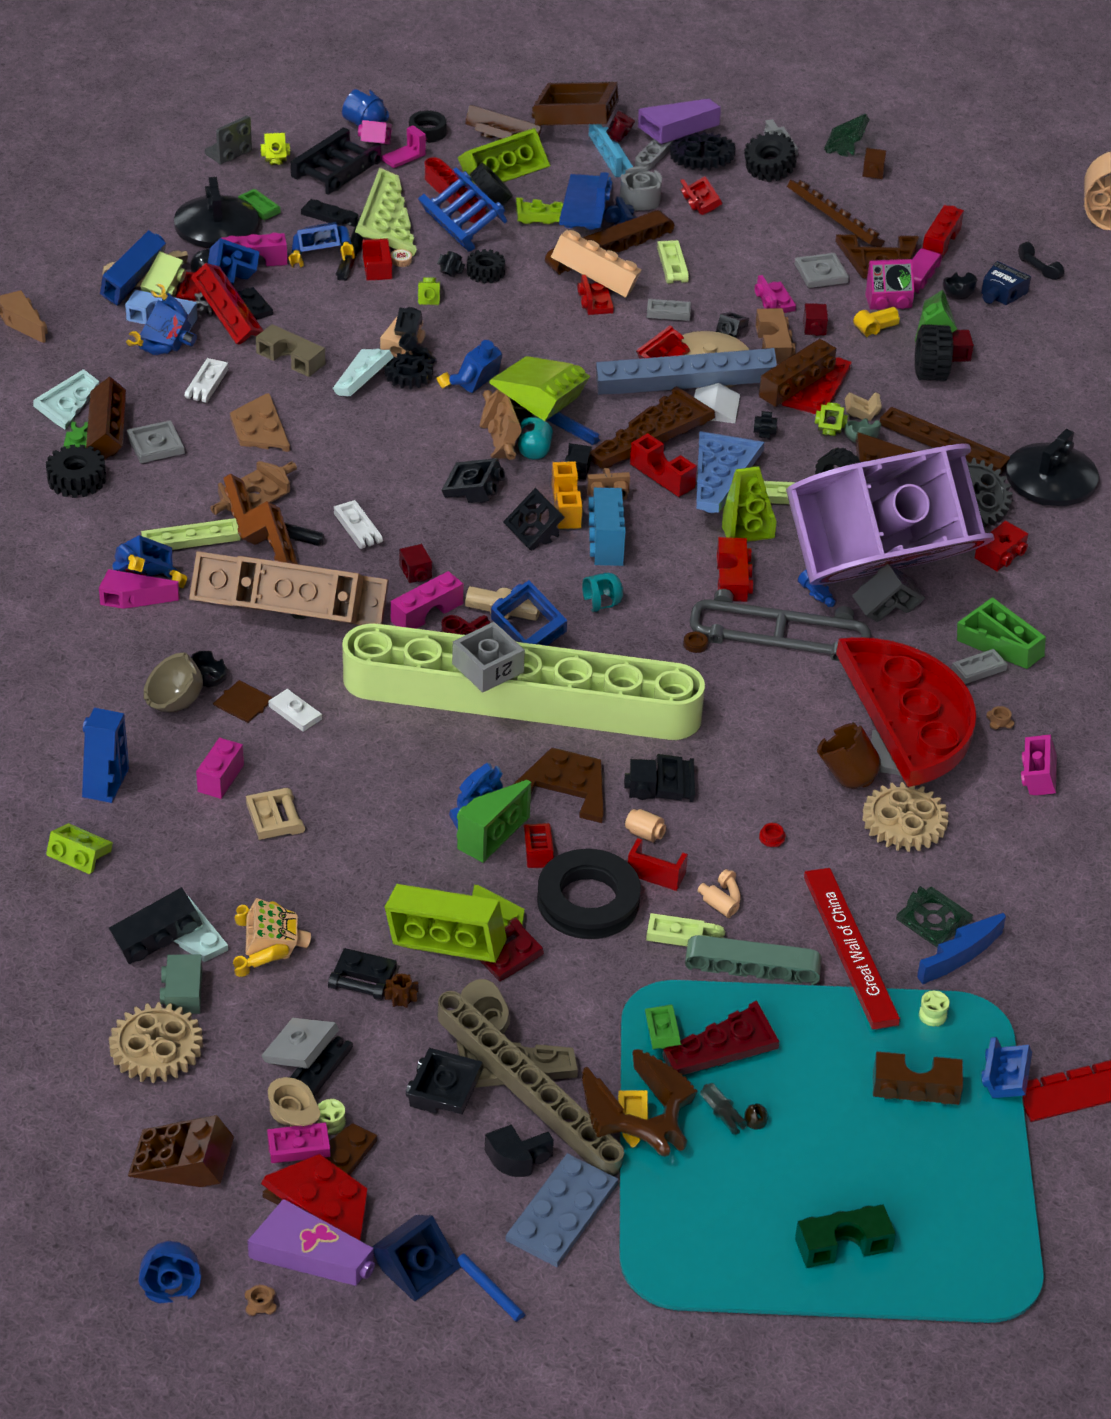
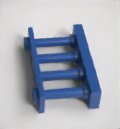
M455 167L453 171L458 178L457 181L435 199H429L423 194L418 200L424 210L469 252L475 249L471 241L473 235L496 216L505 224L507 219L503 213L506 211L499 202L494 203L472 182L467 172L464 171L462 173ZM462 186L468 189L446 209H440V205ZM475 196L479 199L460 217L453 220L450 219L451 215L472 197ZM486 206L490 210L469 229L465 228L462 230V225Z

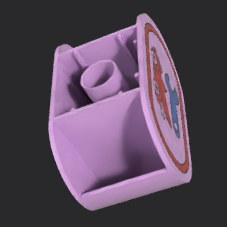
M954 444L851 464L810 476L789 486L786 492L810 584L823 585L874 575L887 564L896 569L930 563L974 550L994 540L993 533H985L965 458L971 452L970 445Z

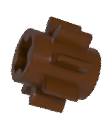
M395 974L391 980H386L385 1000L391 999L393 1007L404 1006L408 1008V1004L411 1001L417 1002L419 983L417 981L412 982L410 974Z

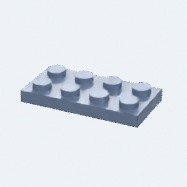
M567 1153L508 1231L505 1241L558 1267L618 1184V1178Z

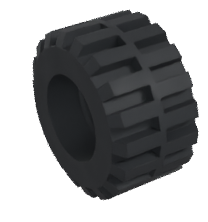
M922 324L918 330L915 345V372L918 380L946 381L951 371L953 358V334L949 325Z

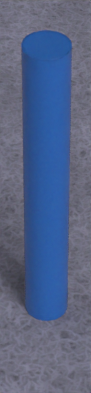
M465 1253L457 1258L460 1266L515 1322L525 1316V1313Z

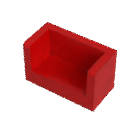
M388 239L363 240L362 254L366 280L392 279V260Z
M637 838L628 854V863L634 868L639 879L677 891L686 874L688 854L682 852L677 864L643 854V839Z

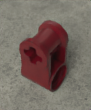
M618 110L606 133L610 139L621 142L630 132L636 120Z

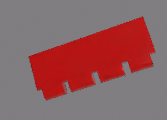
M1111 1060L1093 1064L1092 1070L1090 1066L1068 1070L1066 1075L1069 1080H1067L1064 1072L1043 1076L1040 1079L1042 1087L1037 1078L1028 1080L1026 1095L1022 1096L1024 1111L1029 1120L1033 1122L1111 1102Z

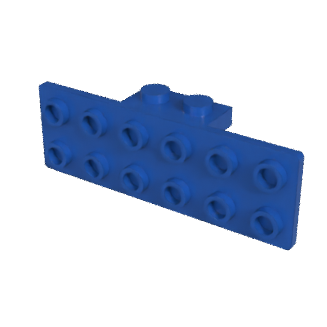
M601 172L600 176L570 175L559 225H564L566 228L585 227L589 230L601 228L606 202L610 201V193L612 192V180L609 177V173Z

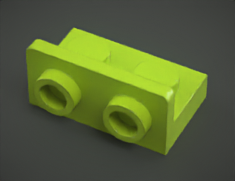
M68 823L50 832L46 855L87 874H91L94 871L96 859L110 853L113 842Z

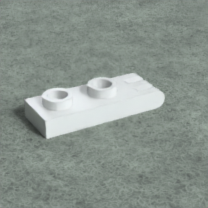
M207 358L185 391V398L191 399L193 396V400L199 401L202 397V402L207 403L227 373L228 362Z
M356 500L334 506V515L360 549L365 548L366 544L373 546L374 540L377 544L383 542L382 535Z

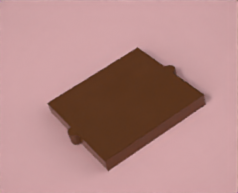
M238 680L231 688L224 690V694L213 705L249 723L259 713L264 712V708L269 705L268 701L273 697Z

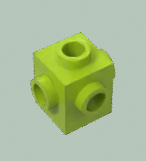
M828 402L827 405L821 406V411H816L815 424L819 425L818 429L823 431V435L836 436V433H841L842 428H845L848 415L844 414V408L840 407V404ZM834 417L836 422L835 424H828L827 419Z

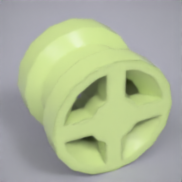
M940 991L926 992L921 1000L920 1020L924 1024L933 1027L944 1024L949 1008L948 997Z
M335 1099L322 1101L318 1104L320 1117L317 1124L326 1123L328 1135L340 1133L345 1127V1107L343 1103Z

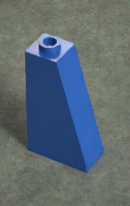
M148 230L104 273L100 294L118 306L149 271L159 251L165 252L166 242L159 234H154Z

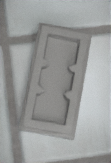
M648 299L646 318L690 321L691 302Z
M991 649L953 662L951 669L967 684L1006 671L1007 663L995 649Z

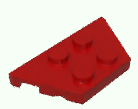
M321 1154L280 1169L263 1178L261 1185L282 1200H287L360 1241L368 1189Z

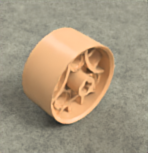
M1111 151L1094 160L1084 177V207L1086 214L1091 222L1103 230H1111Z

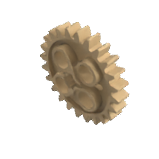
M901 782L900 787L890 783V789L882 785L880 792L873 790L872 796L867 797V802L864 803L862 821H865V829H870V836L878 835L877 842L887 841L886 847L895 844L896 850L899 851L901 846H905L907 852H910L911 847L914 846L918 851H921L922 844L930 848L931 842L937 844L939 837H944L948 824V812H945L946 805L940 804V797L933 798V791L924 793V786L917 790L915 786L905 787L903 782Z
M160 1002L153 1009L147 1003L143 1011L138 1007H134V1015L125 1012V1021L118 1019L116 1021L117 1028L111 1029L112 1036L109 1037V1048L114 1065H120L121 1073L129 1071V1078L139 1074L140 1082H143L146 1077H151L152 1083H155L157 1077L160 1076L164 1082H167V1075L169 1074L178 1078V1070L187 1073L188 1064L196 1065V1057L201 1056L203 1038L202 1029L198 1027V1020H192L190 1012L183 1015V1007L173 1011L172 1004L170 1003L165 1009L161 1008Z

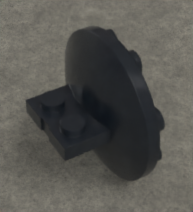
M208 177L209 186H205L206 196L187 201L178 208L174 216L175 230L181 238L189 243L208 249L223 237L249 236L254 234L259 225L258 213L249 202L234 196L220 195L217 177Z
M1065 429L1052 443H1034L1019 448L1010 456L1011 458L1008 460L1006 467L1007 480L1019 495L1040 505L1068 506L1088 499L1097 488L1099 473L1096 465L1089 457L1074 449V442H1072L1074 432Z

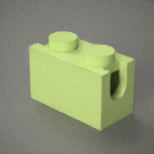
M159 251L141 284V291L149 293L154 291L160 295L161 289L156 284H161L165 287L166 294L169 293L175 297L177 285L184 280L186 270L182 268L183 260Z

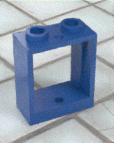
M530 580L523 585L518 584L504 599L499 598L492 605L491 620L516 642L548 646L567 632V619ZM529 599L549 620V623L525 640L504 616Z

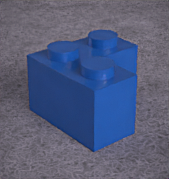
M220 238L210 248L208 264L220 266L233 285L235 277L249 279L257 271L259 251Z

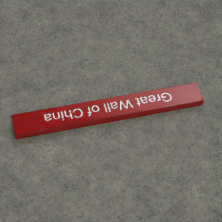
M824 868L805 871V882L872 1030L898 1026L900 1021L898 1013L831 869Z

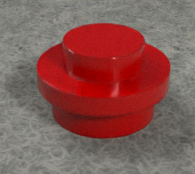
M768 823L759 832L761 843L768 847H778L785 842L786 834L782 826L777 823Z

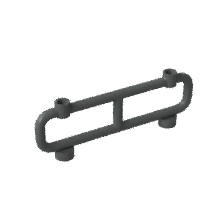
M727 589L717 590L714 600L704 599L697 602L693 606L690 616V627L692 630L708 636L710 643L721 644L723 639L805 650L831 654L830 658L834 661H840L836 654L838 642L832 645L783 638L786 620L856 630L861 633V637L871 638L868 626L863 622L854 620V611L849 607H838L835 610L834 617L739 604L733 603L734 595ZM713 609L775 618L777 621L774 636L728 630L719 624H714L711 627L703 626L699 623L701 611Z

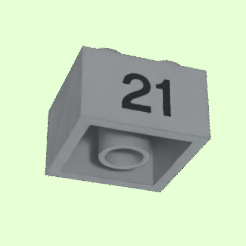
M495 622L453 641L452 664L482 693L524 673L525 650Z

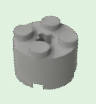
M642 166L627 169L626 173L621 175L620 197L623 198L625 204L632 205L634 211L658 208L661 201V174L654 170V173L650 172L648 167Z

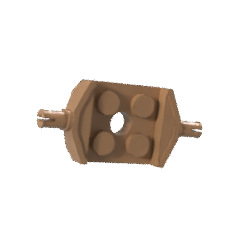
M486 390L483 392L485 406L479 426L480 428H488V432L492 435L493 444L496 448L491 454V458L513 460L516 456L513 447L522 432L516 413L507 395L500 390H496L493 394L492 391Z
M258 461L256 462L257 470L241 478L244 481L252 509L266 501L271 503L290 492V482L286 475L297 470V466L293 461L282 467ZM220 482L218 483L220 502L210 507L214 515L225 509L231 511L232 508L231 501L225 493V486Z

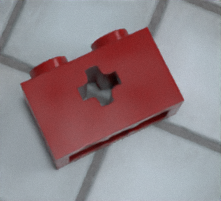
M1005 520L990 532L994 535L992 542L976 548L974 558L995 571L1000 570L1004 566L1008 567L1018 555L1022 556L1028 548V533Z

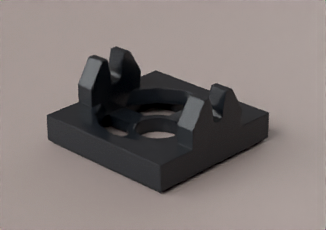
M534 488L503 523L528 549L534 550L541 542L544 545L552 543L551 536L559 537V529L556 526L565 517L538 489ZM548 509L549 519L544 525L541 522L542 514ZM532 513H537L536 521L528 524L529 516ZM536 527L539 530L532 536L524 534L529 528Z

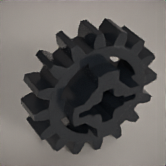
M409 352L405 354L397 353V357H393L385 366L387 381H392L393 386L399 384L401 389L405 386H408L409 389H412L413 386L421 388V383L427 385L428 380H432L433 364H431V360H425V355L417 356V352L413 355H410Z

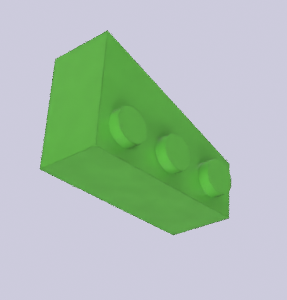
M993 597L957 623V641L983 652L995 649L1005 661L1028 669L1045 656L1046 636Z

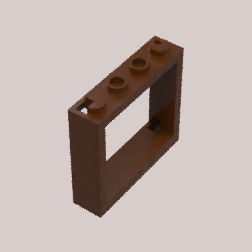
M618 82L547 83L538 100L535 101V105L532 106V119H535V125L607 124L619 102Z

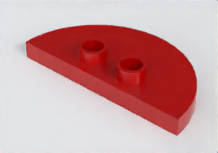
M840 638L836 654L907 787L930 782L957 766L970 748L976 722V709L972 695L961 678L937 658L902 643L878 638Z

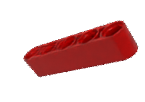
M431 157L425 160V180L439 194L458 180L454 171L440 158ZM462 186L447 201L452 204L468 189ZM475 196L472 197L458 211L463 214L478 202L479 199ZM486 206L468 221L476 223L486 214Z

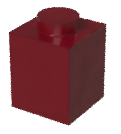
M805 303L803 315L804 335L826 336L828 323L827 304Z

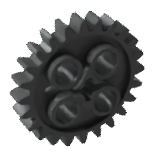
M975 458L972 459L971 463H968L966 460L983 527L986 528L988 523L995 525L996 521L1000 522L1003 516H1006L1012 503L1010 498L1013 493L1009 491L1011 484H1004L1007 476H999L1001 469L993 471L992 463L986 467L984 460L980 464H977Z

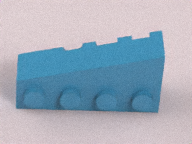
M594 487L593 497L588 498V511H593L589 512V526H593L589 528V541L594 542L590 543V557H594V565L623 566L626 530L623 517L622 488Z

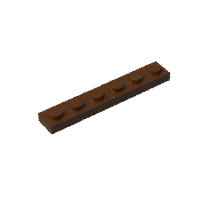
M790 179L787 187L868 244L876 247L883 246L885 241L879 237L880 233L870 227L868 229L864 227L865 222L858 218H851L852 214L843 208L838 209L836 202L828 198L825 200L823 193L815 189L812 191L809 189L810 185L805 181L799 180V182Z
M892 406L880 417L881 426L933 448L954 444H969L971 452L965 456L968 463H971L973 458L976 459L977 464L984 460L986 467L991 463L993 464V471L1001 469L1000 474L1006 469L1007 462L1011 458Z

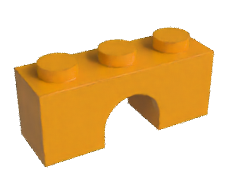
M552 462L551 485L554 506L565 517L557 525L558 529L581 528L582 501L580 491L577 490L578 474L576 462Z

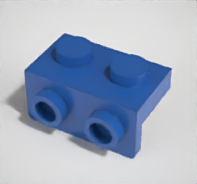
M992 1037L989 1048L985 1051L986 1068L981 1074L983 1086L988 1088L992 1098L1025 1096L1032 1058L1030 1046L1001 1047L998 1038Z

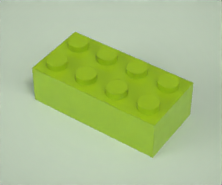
M396 884L384 906L393 944L405 948L496 962L507 940L500 902L496 899Z

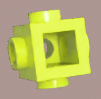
M285 133L264 134V144H261V157L265 156L266 162H270V165L282 164V161H286V155H290V144L285 142Z

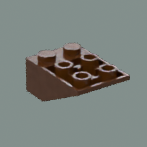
M218 1115L143 1129L128 1177L194 1187L221 1184L234 1135Z

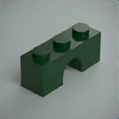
M882 1204L864 1206L861 1209L846 1212L838 1211L831 1215L808 1217L800 1220L797 1223L795 1240L806 1268L835 1263L838 1248L837 1242L841 1240H850L856 1243L864 1257L891 1252L896 1233L885 1206Z

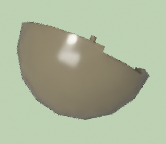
M185 652L176 653L165 658L154 668L144 686V699L150 707L160 712H179L188 708L197 699L203 686V679L200 670L192 658Z

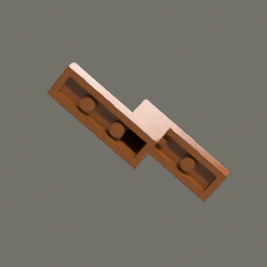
M233 474L224 477L225 493L232 504L231 512L237 520L239 536L254 545L268 538L275 552V561L298 564L280 508L266 501L252 509L244 481Z

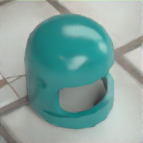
M536 417L524 419L520 424L522 432L518 440L519 451L528 459H542L550 451L553 436L552 427L548 422H544ZM534 424V430L523 433V428L526 425Z
M608 572L588 576L582 582L584 599L592 598V613L603 608L614 607L622 601L623 585L618 576ZM601 595L609 596L613 601L612 605L601 607Z

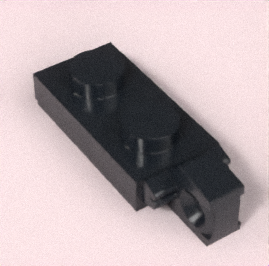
M310 199L301 208V215L327 223L336 222L337 226L346 224L355 227L358 221L357 213L320 202L319 200Z

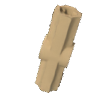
M469 586L465 606L490 611L491 613L494 602L499 598L504 599L512 590L500 588L495 592ZM527 599L504 617L508 619L510 616L536 621L540 611Z

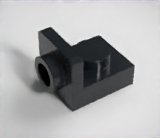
M400 307L394 329L395 335L402 336L406 332H411L417 337L419 325H422L423 322L421 310L413 307Z
M733 312L720 314L716 332L724 333L737 339L739 328L747 327L749 318Z

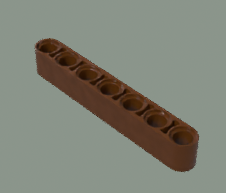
M655 210L582 238L587 241H595L599 244V247L606 251L610 250L619 253L630 249L629 247L646 243L647 240L664 236L663 234H670L675 225L663 212ZM555 248L549 250L546 254L545 263L559 275L562 272L574 270L551 258Z

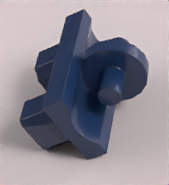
M618 196L615 199L616 205L608 206L604 211L605 220L615 225L636 218V216H633V206L625 204L623 198Z

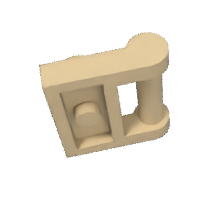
M283 788L246 796V804L259 840L285 834L295 835L305 831L304 823L299 819L293 804L294 796L291 789ZM276 803L283 804L288 821L282 822Z

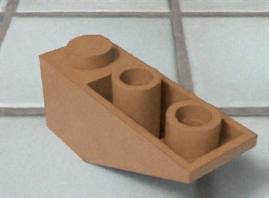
M21 290L0 295V317L5 325L42 343L46 342L45 335L48 334L46 323L44 321L41 322L37 309L34 310L32 308L30 298H26Z

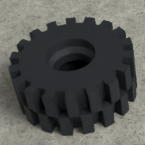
M765 132L764 136L758 134L757 139L751 138L750 143H747L746 149H744L746 169L749 174L752 173L754 178L758 176L759 180L767 179V182H771V179L779 181L781 176L783 178L788 177L787 173L791 174L793 168L796 167L794 142L791 141L789 136L786 138L784 133L778 135V132H773V134ZM769 157H776V158H774V159H769V160L766 159V158H769Z
M74 444L70 445L68 449L65 446L61 447L60 452L55 450L52 452L53 456H48V461H46L47 481L50 489H54L56 494L62 492L64 497L72 495V498H77V495L81 494L82 497L88 496L87 493H96V488L100 490L103 484L106 483L105 459L99 450L94 452V447L89 446L87 449L85 445L80 444V447H75Z

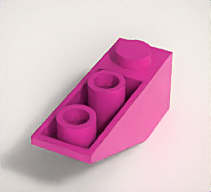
M108 569L99 586L100 605L126 609L179 601V581Z

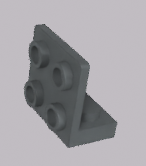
M245 116L216 130L217 143L206 148L205 155L221 165L251 151V118Z

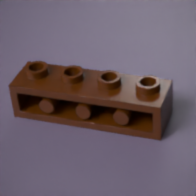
M818 339L761 375L759 397L777 407L833 371L836 363L837 348L822 339Z
M110 376L90 391L86 448L88 449L91 446L94 447V452L99 450L104 459L114 456L123 446L126 389Z

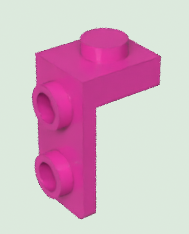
M414 125L408 127L407 145L382 155V160L392 168H396L425 156L426 134Z

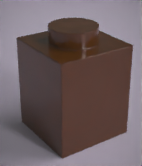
M866 148L862 177L883 178L886 150Z

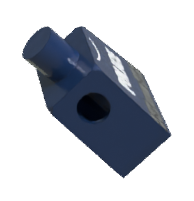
M996 261L983 279L981 290L983 300L988 304L996 300L1008 305L1029 292L1031 276Z

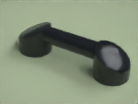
M1024 242L1019 245L1018 254L1022 262H1028L1041 271L1046 278L1057 280L1064 276V268L1060 262L1046 265L1034 257L1035 249L1030 242Z

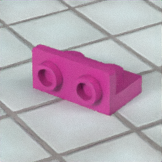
M763 275L758 276L757 284L754 287L757 297H761L765 309L783 308L784 313L796 311V305L781 281L767 283Z
M326 1123L267 1129L271 1164L305 1160L317 1154H321L323 1157H330Z

